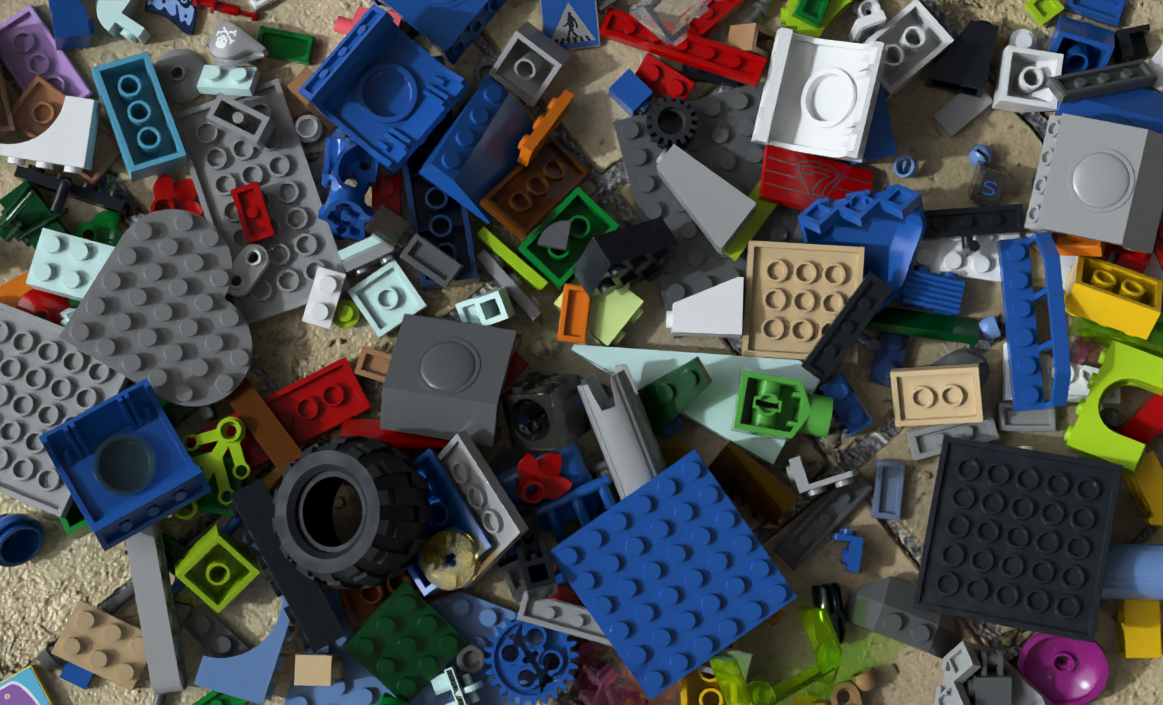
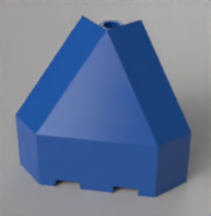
M900 184L886 186L887 191L871 194L869 189L847 193L846 198L829 201V197L816 199L798 215L805 244L865 247L863 279L868 272H871L894 288L877 313H880L891 301L900 303L927 228L921 193Z

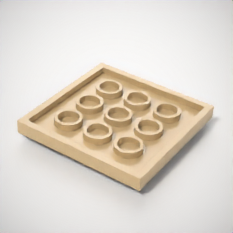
M749 240L741 356L805 360L863 280L865 247ZM854 342L841 362L858 363V342Z

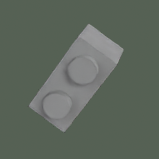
M220 92L206 116L212 126L262 151L276 127L270 117Z

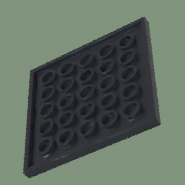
M944 436L912 608L1094 643L1123 465Z

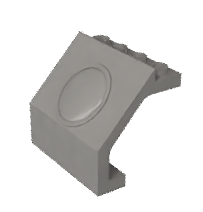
M1062 113V116L1050 115L1024 228L1077 236L1123 247L1122 249L1131 252L1152 254L1163 208V134L1149 129Z

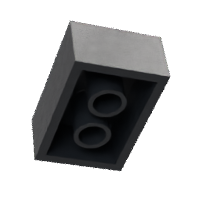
M658 217L594 236L572 271L589 298L598 295L607 296L617 289L623 287L629 289L639 282L645 280L651 282L657 279L662 274V268L672 259V254L679 243L663 218Z

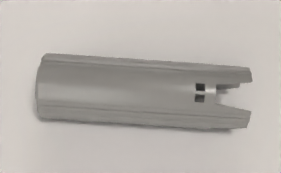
M627 364L615 366L617 373L610 376L614 396L610 398L607 396L595 373L581 379V385L577 386L621 500L667 468Z

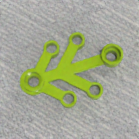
M236 417L222 419L215 430L198 435L187 434L182 439L185 449L190 452L197 451L201 445L218 441L212 452L192 457L191 459L196 466L203 467L202 472L208 483L213 474H215L219 489L218 500L221 504L227 506L232 500L225 502L223 494L226 491L235 492V490L231 489L223 460L228 448L235 464L233 475L237 479L246 480L252 473L250 465L245 461L241 441L246 435V427ZM230 426H234L237 430L233 437L227 435V429ZM194 437L197 442L196 446L189 448L187 440ZM244 465L247 468V473L245 476L240 477L237 470L240 466ZM199 499L190 503L192 505L190 513H184L183 508L174 512L175 515L183 520L193 519L199 511L197 503Z

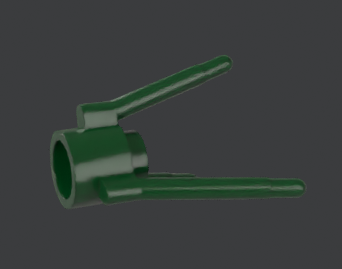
M25 186L6 212L0 216V237L6 242H10L13 238L20 242L26 235L67 214L69 209L64 208L61 214L54 213L22 230L21 227L24 223L17 215L35 195L34 190L30 191V187Z

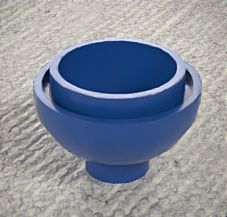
M24 513L0 515V566L14 567L32 559L40 551L46 535L45 529L39 520L32 515Z

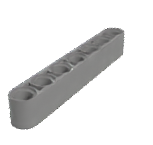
M160 521L125 540L150 681L155 695L183 691L188 687V676L175 612Z

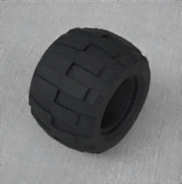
M339 436L332 440L319 442L302 452L299 459L289 463L282 473L284 479L280 487L275 489L272 502L275 504V518H272L274 533H277L281 541L279 548L287 560L297 565L298 571L322 585L350 590L379 586L387 582V579L397 577L415 562L413 556L420 553L428 541L429 536L426 533L429 522H433V507L429 506L427 494L431 491L423 475L416 472L417 466L405 453L397 448H391V445L382 440L364 436ZM347 480L359 493L363 510L358 531L353 538L342 545L334 529L333 505L339 487Z

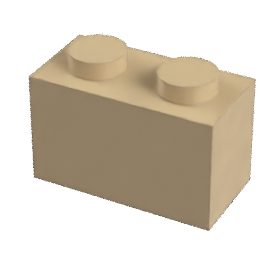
M304 652L295 656L294 685L332 686L338 683L339 678H343L344 660H339V653Z

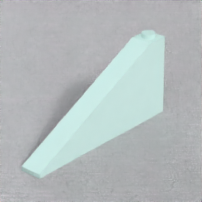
M575 344L571 349V353L609 375L617 373L616 365L627 364L637 390L698 356L713 382L680 415L727 442L731 440L744 452L769 466L773 465L786 441L731 431L741 372L746 370L801 380L805 392L813 394L820 382L818 378L800 366L802 364L801 361L792 359Z

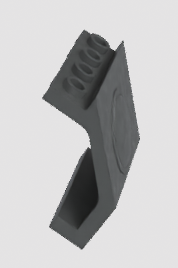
M404 313L383 385L380 429L451 440L457 433L466 430L475 444L494 447L501 437V427H498L500 402L511 358L521 346L522 334H516L517 330L509 328H497L482 324H471Z

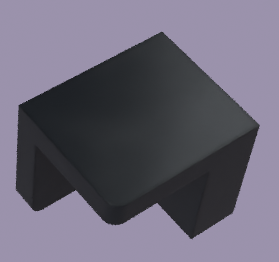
M1149 24L1121 29L1115 32V48L1112 52L1115 64L1149 57L1144 36L1150 31Z

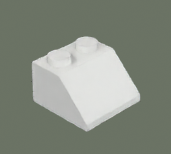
M1008 45L999 54L992 108L1018 113L1057 110L1058 99L1046 84L1049 77L1061 75L1064 54Z

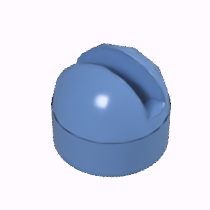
M976 145L970 150L968 160L973 167L984 168L992 160V151L986 145ZM979 149L988 159L985 160L976 150Z
M901 155L894 162V172L901 178H912L919 171L917 161L911 156Z
M993 315L980 321L978 327L979 335L982 338L992 340L1001 336Z

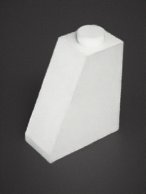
M736 277L673 303L672 311H666V328H671V336L740 338L742 335L744 277Z

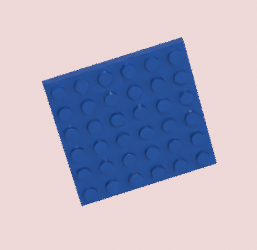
M695 449L548 551L550 557L650 700L797 598V595Z

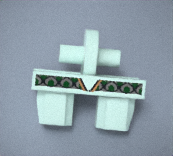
M454 666L445 669L444 673L431 680L436 695L449 690L452 691L455 701L445 705H469L465 696L466 693H468L471 703L478 702L480 699L476 689L484 686L482 681L473 683L470 673L462 675L465 687L462 688Z

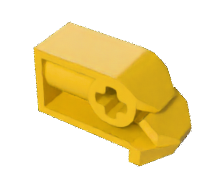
M1149 451L1145 453L1135 477L1122 473V477L1139 510L1144 516L1148 517L1145 519L1147 525L1163 527V469L1154 451Z

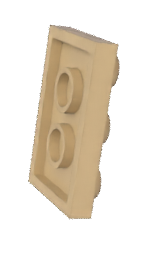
M979 363L891 369L890 377L896 427L984 421Z
M79 599L51 651L52 654L132 691L147 662L140 627Z

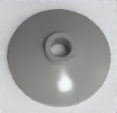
M176 49L165 53L156 62L154 70L167 102L188 104L202 95L197 89V84L203 67L206 64L196 53L185 49ZM176 70L183 71L180 78H174L173 75Z

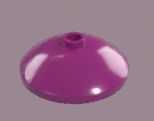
M1037 633L1024 644L1018 657V672L1055 705H1084L1089 703L1102 692L1108 680L1109 666L1107 656L1096 640H1094V643ZM1059 656H1066L1067 659H1066V660H1060L1058 657H1059Z

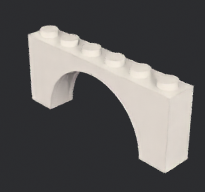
M65 96L59 116L44 133L23 143H0V156L8 157L7 163L25 165L27 160L36 162V167L53 170L54 165L65 166L64 172L81 174L82 169L91 170L101 103L92 99Z

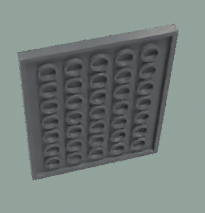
M765 81L760 82L757 88L749 85L689 101L690 107L695 108V115L698 116L697 129L693 140L691 139L686 147L685 145L681 147L683 151L747 197L761 180L764 148L767 146L751 142ZM648 113L614 121L613 127L640 223L662 217L679 243L672 254V259L665 264L661 270L662 274L657 278L665 311H672V305L677 301L736 277H744L743 320L748 246L736 262L726 254H719L658 175L656 167L658 164L656 161L662 151L667 148L662 147L660 149L657 147V143H652L650 136L647 135L646 118ZM674 113L664 115L660 121L662 129L667 133H676L683 126L682 119ZM778 204L751 241L805 244L798 220V215L803 210ZM673 336V339L683 336Z

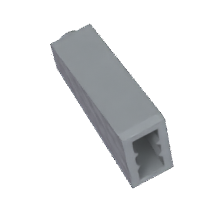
M673 144L669 150H663L657 158L656 163L658 165L656 167L658 175L716 251L723 255L757 212V203Z

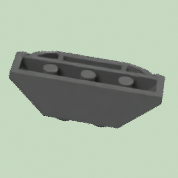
M888 576L851 592L844 610L846 622L940 659H943L957 646L960 638V632L953 616L912 608L916 585L893 576Z

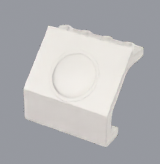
M784 27L778 29L751 142L763 145L769 144L805 154L862 163L888 48H884L883 42L875 40L859 44L809 37L793 33L792 29Z

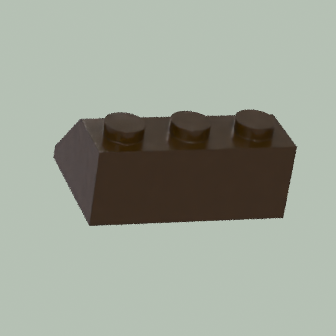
M731 440L707 467L719 485L731 492L729 498L740 507L747 505L754 511L751 516L763 526L767 523L771 526L775 525L799 498L795 492Z

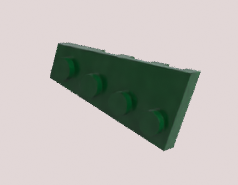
M698 356L637 390L655 437L713 382Z

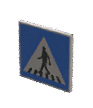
M539 0L543 33L562 48L572 50L601 46L596 0Z

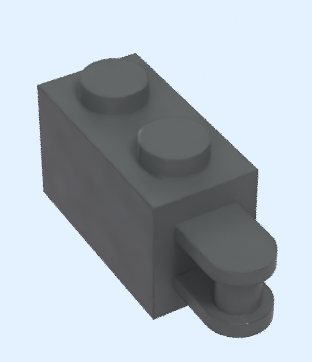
M980 650L979 662L981 668L965 682L966 694L970 697L971 705H1011L1012 677L1006 669H1003L1002 650H996V653H986V650ZM987 665H995V669H987Z

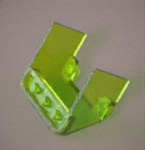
M799 607L796 609L815 655L816 663L774 688L761 680H755L747 684L736 658L719 656L710 658V665L726 704L809 705L828 694L832 690L843 660V651L826 608Z

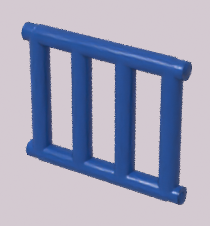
M609 475L574 488L560 498L547 500L535 506L538 517L545 515L557 545L565 540L567 536L555 511L556 509L572 503L578 520L583 527L592 521L583 502V497L598 491L606 510L616 504L609 485H611ZM562 572L555 575L557 587L568 582Z

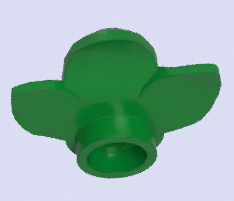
M115 211L97 213L91 222H84L78 225L74 231V236L83 238L84 232L91 231L94 234V238L91 241L116 247L124 234L121 229L117 228L121 220V214Z

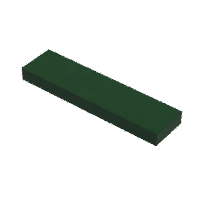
M885 307L880 313L876 312L865 327V330L977 345L980 338L978 320L890 307Z

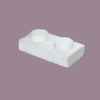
M318 266L302 318L303 322L330 329L346 273Z

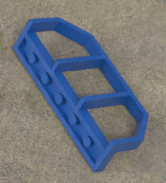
M1050 232L1034 233L1029 238L999 240L997 245L1013 412L1058 409L1066 406L1071 378V365L1061 263L1058 250ZM1029 245H1038L1045 267L1046 287L1035 294L1033 292ZM1048 300L1051 340L1038 345L1034 302ZM1053 351L1055 373L1051 401L1044 403L1039 353Z

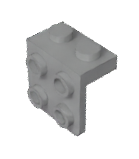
M805 456L789 459L790 466L786 467L791 484L796 483L799 493L807 492L808 497L826 492V485L835 483L836 488L854 483L853 477L859 475L858 470L855 469L813 483Z

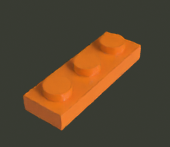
M565 89L559 98L556 96L552 98L547 106L546 111L548 113L545 117L540 115L532 127L534 130L532 134L528 135L526 133L517 147L521 150L517 160L519 163L526 167L529 165L568 113L575 96L573 93Z

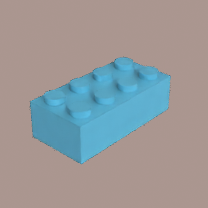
M148 51L92 67L94 83L131 182L185 166L186 152Z

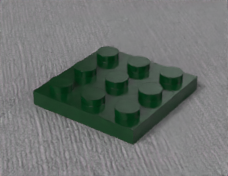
M404 581L342 645L397 698L410 703L468 643V640L410 584Z

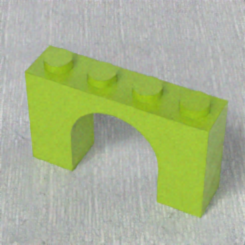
M1112 340L1110 347H1104L1098 363L1102 365L1098 374L1092 373L1087 385V389H1090L1086 400L1083 398L1080 400L1075 413L1079 417L1075 426L1069 425L1064 441H1067L1066 446L1069 452L1090 460L1123 465L1122 473L1135 477L1146 453V444L1110 430L1100 418V407L1110 392L1124 386L1139 387L1163 396V358Z

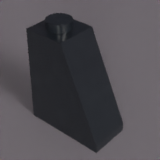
M971 20L931 68L925 86L981 98L985 89L999 26L992 25V23L985 20Z

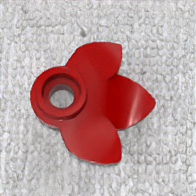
M165 173L156 180L153 186L155 200L151 205V213L161 210L164 206H170V209L185 210L199 216L203 214L202 206L194 202L197 197V191L193 179H184L174 183L171 177Z
M528 453L520 460L517 467V473L520 478L517 485V493L521 500L526 503H537L543 498L555 500L571 488L572 482L567 478L559 476L562 464L559 453H548L541 456L538 460ZM531 484H535V485H536L535 490H533V491H527V490H526L529 485H531Z

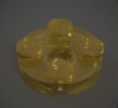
M443 530L428 539L422 551V556L419 559V566L424 571L426 578L434 586L448 591L468 586L476 578L480 569V561H478L477 555L479 550L476 542L465 532ZM454 553L456 556L453 559L456 560L455 566H447L446 555Z

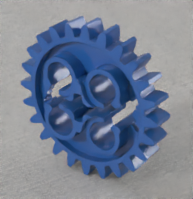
M516 612L515 622L512 623L508 618H504L507 627L503 629L496 625L495 629L499 633L498 637H488L494 645L493 647L484 648L486 652L491 654V657L484 659L483 662L487 665H492V668L485 673L487 676L495 675L496 678L491 682V686L495 687L501 684L502 687L498 694L503 696L509 692L508 701L510 703L516 697H519L520 705H525L527 699H530L532 705H537V699L541 698L543 703L548 705L549 695L558 700L557 690L559 688L563 691H568L564 682L566 680L575 681V678L569 672L570 670L579 669L576 664L572 663V660L579 658V653L571 652V649L577 646V642L567 641L571 636L570 634L516 620L518 612ZM520 625H523L522 635L524 638L528 639L529 634L533 631H541L544 634L542 643L537 646H533L527 641L525 642L533 655L539 654L536 657V661L543 671L546 670L544 661L548 656L555 655L560 659V665L557 669L548 670V675L558 680V682H548L542 693L541 682L538 679H535L534 684L530 687L520 685L519 678L524 672H532L535 676L538 675L530 662L524 663L527 660V656L520 646L517 647L519 656L514 662H507L503 658L504 651L507 648L515 647V642L510 638H505V635H516Z

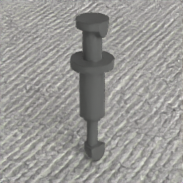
M775 0L754 2L752 5L754 12L750 18H745L744 23H756L761 16L767 17L769 15L768 9Z

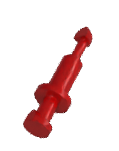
M193 0V6L197 7L198 4L209 7L211 14L218 11L236 17L240 15L252 18V21L260 19V15L257 12L252 13L241 10L240 6L220 0Z

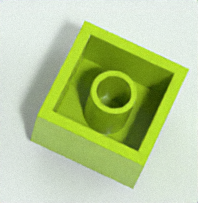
M217 524L174 564L176 577L217 613L222 611L261 573L258 561Z

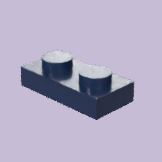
M880 332L878 338L880 347L875 351L868 380L869 383L892 388L890 371L894 368L903 367L910 336Z

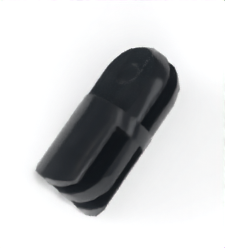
M837 582L814 585L811 587L819 638L827 647H838L844 643L847 635L840 585Z

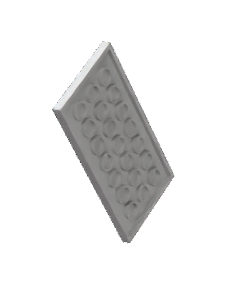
M278 78L257 85L253 97L228 95V97L270 117L276 125L263 151L211 125L206 116L215 100L172 115L186 152V162L205 218L224 237L231 253L232 263L248 244L230 190L256 181L260 184L276 237L256 243L268 252L270 263L255 286L246 296H232L236 308L242 314L248 326L305 307L319 265L346 273L330 225L318 218V211L323 204ZM256 253L251 254L249 257V262L255 263L258 260V254ZM347 273L341 294L351 289ZM235 277L232 280L233 286L241 284V277Z

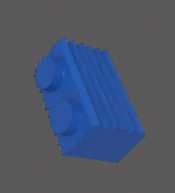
M915 265L911 269L898 305L941 315H958L965 280L958 279L959 275L952 272H941V275L930 273L931 269L928 267Z
M843 373L838 374L816 389V394L833 397L832 418H835V422L838 423L841 432H844V437H850L874 421Z

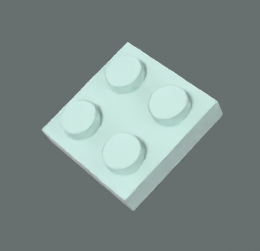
M395 259L347 291L380 339L402 324L404 313L416 315L427 308V305Z

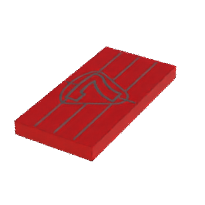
M767 144L764 148L758 199L804 211L816 199L829 197V201L844 199L847 193L868 189L871 194L874 171Z

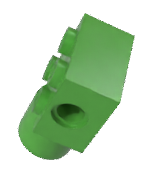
M743 370L739 379L731 431L784 441L791 440L796 433L826 438L832 418L833 397L806 393L801 380Z

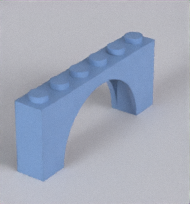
M243 536V539H242V543H243V544H245V545H247V546H250V547L256 549L257 551H259V549H258V547H257V545H256L255 543L252 544V545H249L247 539L245 538V536ZM282 595L281 611L273 630L258 646L234 657L213 658L203 656L194 685L260 705H264L266 700L271 701L276 688V684L272 683L275 671L281 672L286 655L281 654L284 643L290 644L295 627L290 626L291 622L283 609L289 606L284 596Z

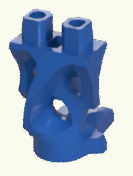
M339 128L335 129L333 137H326L322 186L328 187L331 185V189L326 203L318 211V218L330 225L335 240L352 238L360 242L367 238L366 221H375V212L373 207L365 203V195L369 187H376L381 163ZM364 165H369V166H370V168H369L368 170H366V171H363V170H362V166H364ZM350 179L356 186L347 185L345 181Z

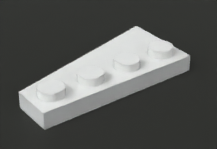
M1004 343L1003 401H1012L1007 343ZM1039 353L1044 402L1051 401L1055 373L1054 360L1051 356ZM1070 362L1071 378L1067 403H1079L1082 398L1087 399L1090 389H1087L1089 379L1093 372L1098 374L1099 369ZM1120 388L1110 392L1102 404H1120Z

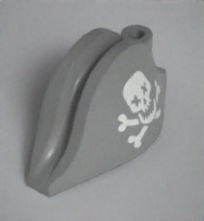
M217 20L213 36L205 42L215 62L224 68L238 67L254 59L269 55L263 45L228 21Z

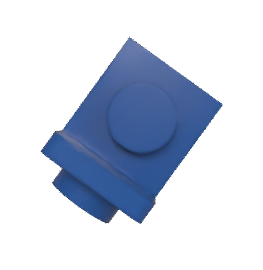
M840 529L839 534L834 533L831 537V540L848 542V546L842 548L840 564L845 565L844 571L859 573L864 538L856 537L857 531Z

